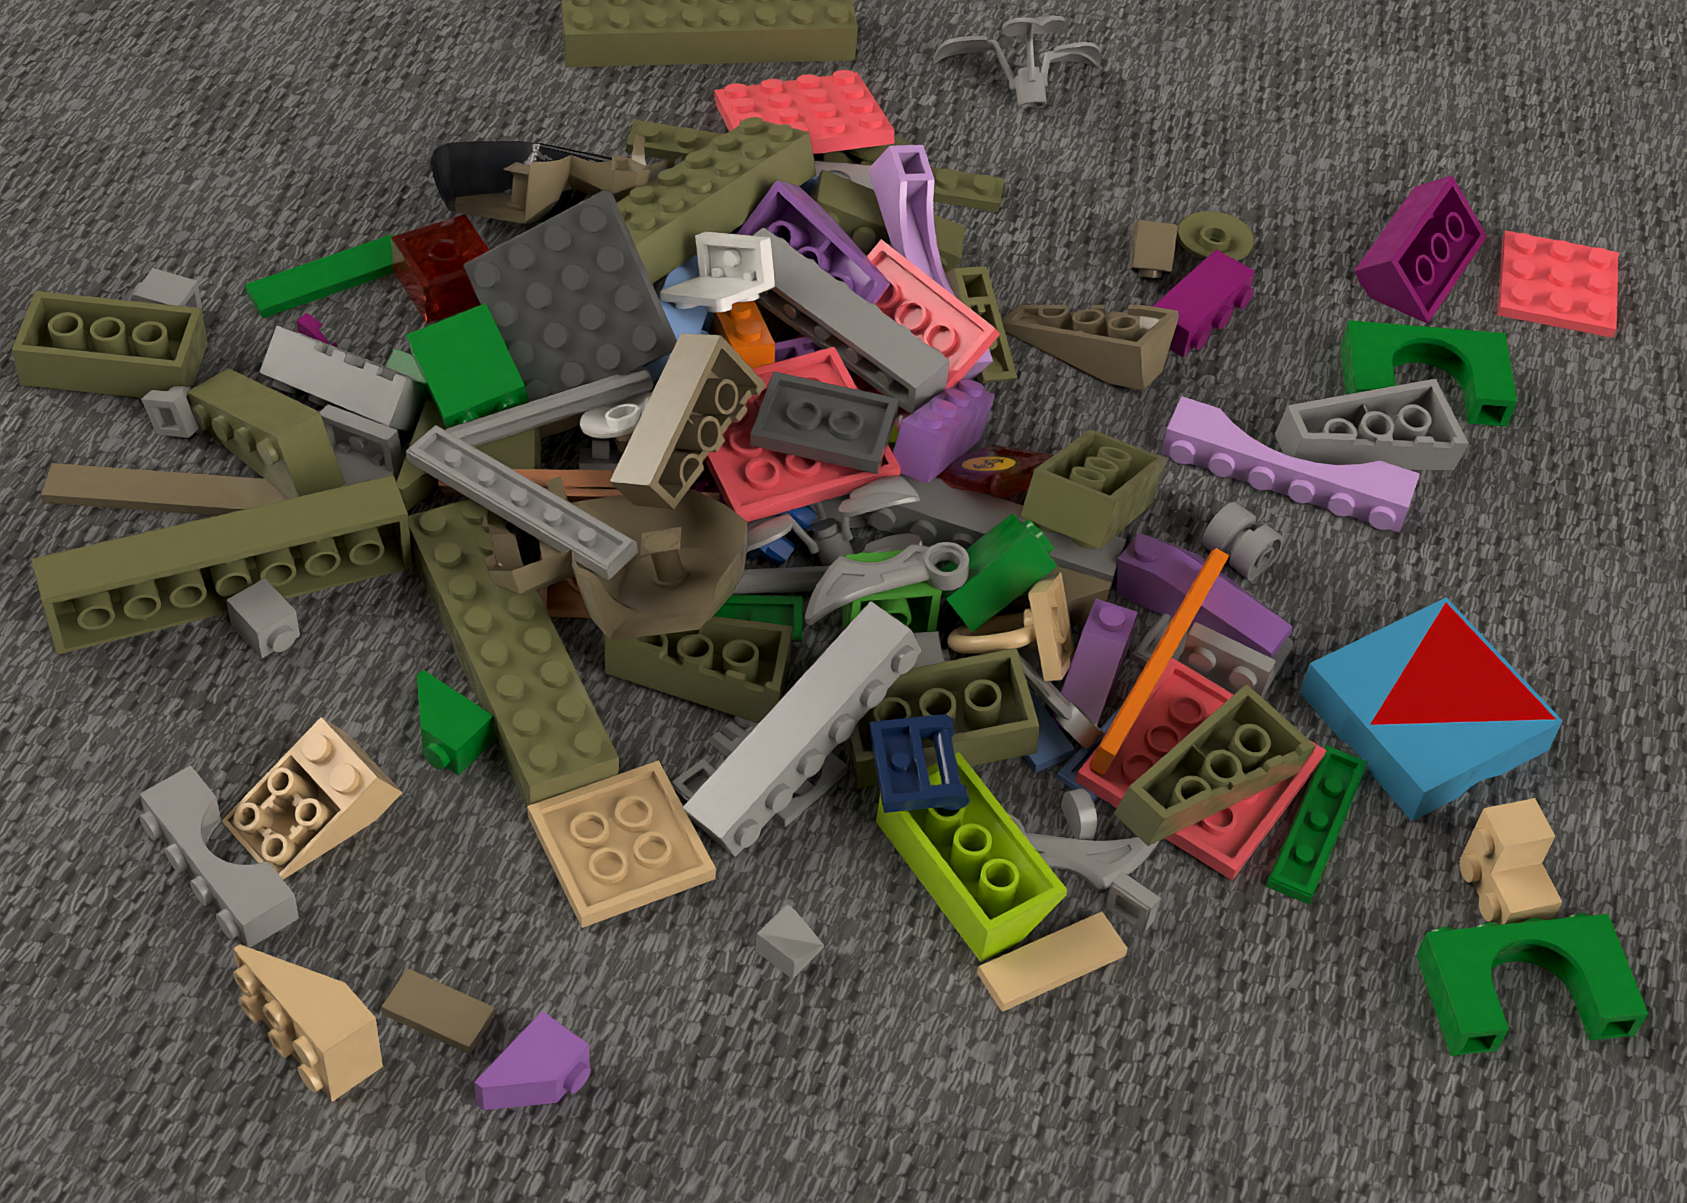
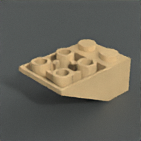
M321 717L227 814L222 822L258 863L268 861L279 876L285 879L376 821L403 792L348 733Z
M241 944L233 948L238 968L233 972V975L243 991V996L239 998L241 1007L253 1023L256 1024L263 1020L271 1031L268 1032L269 1039L283 1058L291 1054L301 1065L298 1067L300 1077L313 1093L321 1089L333 1102L383 1067L376 1017L346 983Z

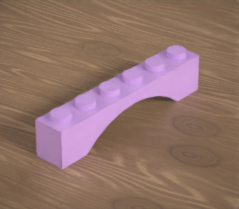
M889 146L868 169L892 248L955 296L942 267L937 247L933 210L935 180L924 146ZM989 348L962 379L973 380L993 362Z
M1181 396L1168 425L1161 454L1171 457L1177 463H1190L1208 469L1219 477L1229 476L1250 483L1256 489H1269L1290 496L1292 500L1298 503H1311L1329 509L1337 516H1350L1368 522L1377 529H1390L1399 533L1420 473L1383 461L1352 465L1314 463L1288 456L1265 446L1247 435L1220 408Z

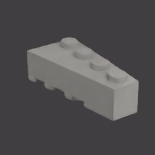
M276 326L259 372L274 378L273 387L292 394H296L297 389L310 393L308 400L324 407L328 404L331 406L336 404L345 408V411L353 412L358 416L372 419L398 430L399 436L405 438L407 431L415 432L426 400L433 401L425 382L280 326Z
M1436 379L1287 405L1275 432V437L1283 454L1294 458L1333 465H1352L1383 461L1407 470H1454L1469 444Z

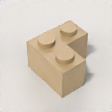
M1535 798L1483 808L1460 857L1461 874L1466 882L1473 883L1479 895L1480 912L1487 922L1492 921L1499 925L1521 923L1535 917L1551 920L1554 919L1562 904V900L1542 864L1555 835Z

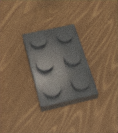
M773 371L750 434V446L878 474L898 412L899 399Z

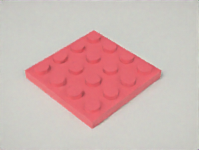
M839 70L834 72L833 75L822 77L806 74L799 76L797 80L781 81L779 79H767L758 85L746 86L734 83L725 86L724 89L714 90L717 108L729 132L738 127L742 120L750 117H759L766 122L778 125L788 124L792 128L809 132L813 154L894 144V128L858 72Z
M881 239L867 257L891 284L875 305L885 315L899 325L906 326L913 335L930 347L938 349L945 358L950 360L946 388L955 387L1000 334L991 324ZM800 333L795 339L805 336ZM858 375L852 378L858 390L884 395ZM898 406L894 422L898 432L902 421L911 415L900 406Z
M835 347L753 368L752 370L765 382L766 387L760 395H752L745 404L748 411L739 422H732L722 435L725 442L717 452H709L704 459L726 505L745 519L747 523L849 494L852 490L878 478L888 475L900 476L901 469L888 444L878 474L750 446V434L773 371L857 389Z
M1172 658L1105 775L1103 776L1090 769L1091 765L1089 763L1096 752L1095 750L1077 772L1075 782L1117 808L1132 783L1234 694ZM1313 743L1316 747L1298 774L1165 839L1228 879L1233 880L1313 774L1327 750Z

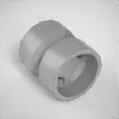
M1237 502L1227 504L1214 516L1202 538V546L1210 552L1212 549L1215 550L1217 548L1230 555L1228 557L1230 558V567L1249 581L1255 579L1272 565L1284 543L1283 536L1267 524L1261 522L1256 525V516Z

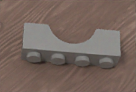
M191 765L140 793L144 814L140 815L139 818L144 830L153 841L160 837L167 845L164 850L169 862L178 873L187 870L193 878L190 881V885L194 894L203 906L212 903L219 911L216 914V919L230 940L238 936L246 947L251 948L299 919L295 894L268 861L251 865L233 864L216 857L207 848L208 840L221 822L216 796Z

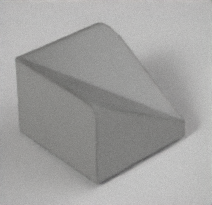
M787 904L757 933L755 951L793 979L824 948V944L796 910Z

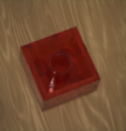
M466 214L391 237L394 273L426 323L481 305L464 268V264L490 250Z

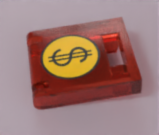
M993 444L959 456L936 477L943 479V482L950 488L983 494L990 491L991 495L995 498H1005L1028 489L1034 469L1054 455Z

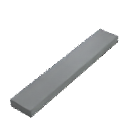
M437 425L406 450L407 460L411 464L562 553L572 549L576 562L608 581L638 553L636 541Z

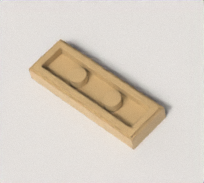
M1099 912L980 965L977 974L1003 1012L1125 957L1128 948L1104 913Z

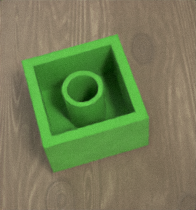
M904 550L874 553L861 552L844 555V557L866 563L880 562L895 557ZM922 581L857 599L839 608L843 631L872 601L910 628L913 633L936 632L942 590L932 587L927 581Z

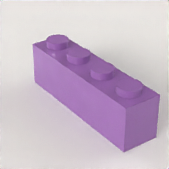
M962 379L955 387L946 388L904 419L893 450V455L901 467L900 473L926 484L932 481L980 440L995 394L985 391L984 386L976 381Z

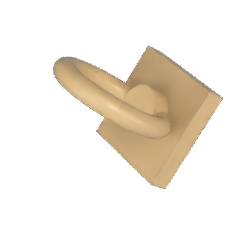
M1061 572L1048 573L1035 584L1028 593L1031 609H1025L1023 613L993 616L974 632L964 624L949 634L948 646L953 651L962 654H985L1028 645L1030 649L1038 648L1044 682L1062 680L1070 668L1075 654V647ZM994 631L999 632V634L991 635Z

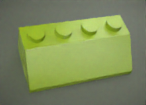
M958 752L955 754L961 784L967 787L968 805L957 810L935 807L884 813L880 794L876 823L979 961L983 962L1021 942L1067 895L1068 890L964 757ZM938 762L927 767L930 786L941 785Z

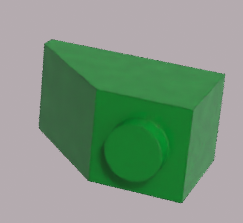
M422 670L417 674L423 755L436 769L443 770L446 767L459 776L495 741L494 715L425 670Z

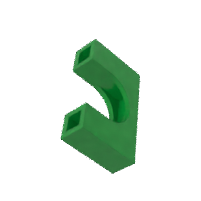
M1348 320L1340 344L1346 395L1396 386L1393 370L1395 367L1407 363H1424L1444 370L1458 382L1463 393L1468 424L1508 426L1517 403L1505 333Z
M1576 913L1567 918L1551 920L1535 917L1521 923L1499 925L1496 922H1487L1477 927L1463 929L1440 927L1431 932H1426L1416 954L1450 1056L1498 1050L1509 1027L1493 986L1491 970L1509 962L1535 964L1557 976L1572 995L1589 1041L1635 1036L1648 1015L1609 914L1589 916L1587 913Z

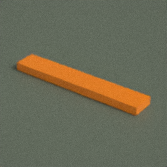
M1217 548L1215 550L1212 549L1089 763L1091 765L1090 769L1103 776L1105 775L1230 555Z

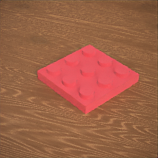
M1505 230L1502 238L1497 315L1611 338L1614 337L1617 330L1618 252Z

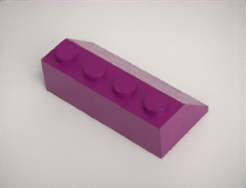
M1452 175L1414 187L1354 272L1358 277L1360 285L1371 299L1422 322L1429 323L1487 238V235Z

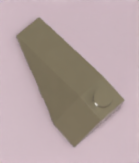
M1018 305L1002 319V324L1005 332L1108 384L1124 386L1128 390H1144L1163 372L1179 317L1176 310L1146 305H1129L1128 312H1106L1105 305H1092L1091 309L1079 312H1069V307L1066 305Z

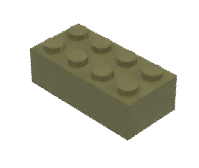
M35 291L12 347V354L22 386L143 398L151 390L169 391L173 386H184L192 389L208 342L202 308Z
M1089 429L1034 469L1020 517L1030 519L1037 529L1039 528L1041 531L1048 533L1059 532L1069 536L1080 547L1101 549L1153 504L1167 458Z
M1013 648L911 668L907 673L901 674L887 689L886 695L879 705L867 711L856 724L851 736L846 740L857 789L879 785L869 735L870 722L948 715L952 717L955 734L951 737L955 754L960 752L970 766L1037 753L1040 725L1018 650ZM923 738L921 741L926 766L929 767L937 763L934 742L928 738Z

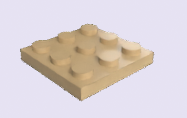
M659 760L527 806L528 818L581 928L715 879L716 868L687 813L682 808L683 805Z

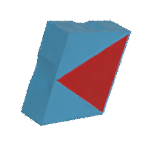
M1447 597L1311 662L1300 690L1303 698L1338 738L1352 747L1361 759L1368 761L1367 767L1373 778L1411 821L1462 796L1465 791L1476 783L1490 777L1502 775L1548 751L1563 722Z

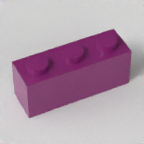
M1216 249L1161 298L1153 307L1176 310L1179 317L1169 349L1181 357H1184L1193 348L1200 350L1215 327L1221 330L1228 323L1232 312L1237 307L1244 309L1248 305L1254 293L1251 285L1255 271Z

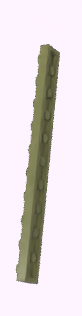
M634 120L626 144V153L632 154L635 135L645 137V156L676 160L682 156V161H684L688 154L703 149L711 144L715 137L726 133H714L688 127ZM838 151L813 154L814 161L870 166L874 163L873 161ZM930 167L935 180L933 202L999 212L1004 178Z

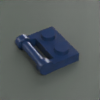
M932 715L870 722L869 735L884 813L935 807L957 810L968 805L967 787L961 784L951 738L955 734L952 717L948 715ZM923 738H928L934 742L941 785L930 786L921 741Z

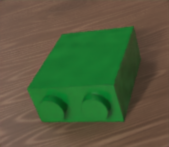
M486 303L406 334L412 356L446 429L529 403L522 378Z
M1012 513L966 549L969 556V575L967 581L955 590H942V594L969 629L974 632L1057 567V564L1049 555L1055 548L1030 519L1022 523ZM950 561L940 571L951 572L956 570L958 566Z

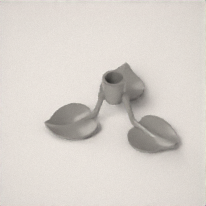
M1045 15L1036 18H1014L1006 21L1002 26L1003 34L1006 36L1026 35L1028 67L1018 69V76L1014 77L996 40H988L986 36L958 37L943 42L933 56V64L943 58L956 54L994 50L1009 80L1010 90H1016L1017 105L1021 109L1042 107L1047 104L1045 87L1048 86L1047 75L1050 63L1063 61L1079 62L1099 68L1101 53L1099 47L1092 42L1060 45L1055 47L1053 51H1047L1039 55V61L1042 63L1040 73L1039 67L1034 66L1033 34L1051 33L1065 26L1064 17Z
M898 475L884 476L852 490L850 499L841 502L838 509L841 515V524L837 523L835 518H827L822 502L814 503L820 521L812 527L813 534L811 537L788 513L778 516L776 514L748 522L747 552L781 538L792 529L807 545L810 554L817 553L822 566H831L840 556L844 557V555L854 554L849 542L853 539L850 531L849 517L898 504L920 502V498L916 490L903 477Z

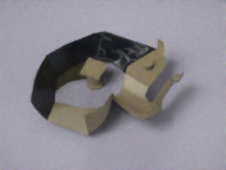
M635 135L631 158L621 155L607 157L527 141L450 142L436 148L432 153L430 165L435 184L449 211L527 224L545 222L577 205L587 195L594 196L603 190H610L617 203L630 195V191L634 188L644 186L655 179L661 171L673 168L682 161V156L676 160H665L646 166L645 137ZM512 189V195L502 193L506 190Z

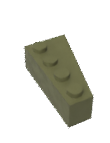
M230 368L187 391L192 405L191 410L199 429L202 431L206 430L220 444L289 499L339 488L346 484L319 411Z

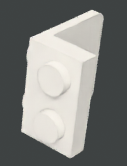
M703 232L695 235L700 276L661 290L660 300L674 302L675 307L679 309L694 308L700 305L707 306L708 312H725L732 309L733 303L758 299L759 293L775 287L770 237Z

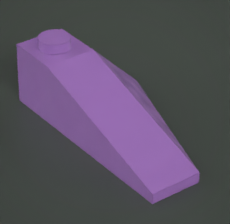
M776 180L737 233V235L753 236L764 227L775 236L783 238L793 249L807 259L814 260L821 269L832 277L846 283L853 292L869 303L875 304L891 284L831 216L797 185Z
M1139 533L1117 558V594L1132 603L1161 615L1166 613L1173 619L1206 560L1194 552L1161 539ZM1222 572L1219 573L1190 624L1192 627L1197 622L1270 658H1273L1292 633V625Z

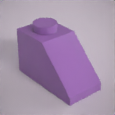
M542 1011L474 1082L476 1105L483 1110L550 1104L557 1103L567 1091L572 1094L576 1093L585 1084L591 1072L589 1044Z

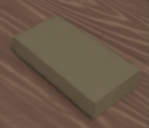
M409 968L406 969L381 1007L382 1015L469 1055L495 1017V1007Z

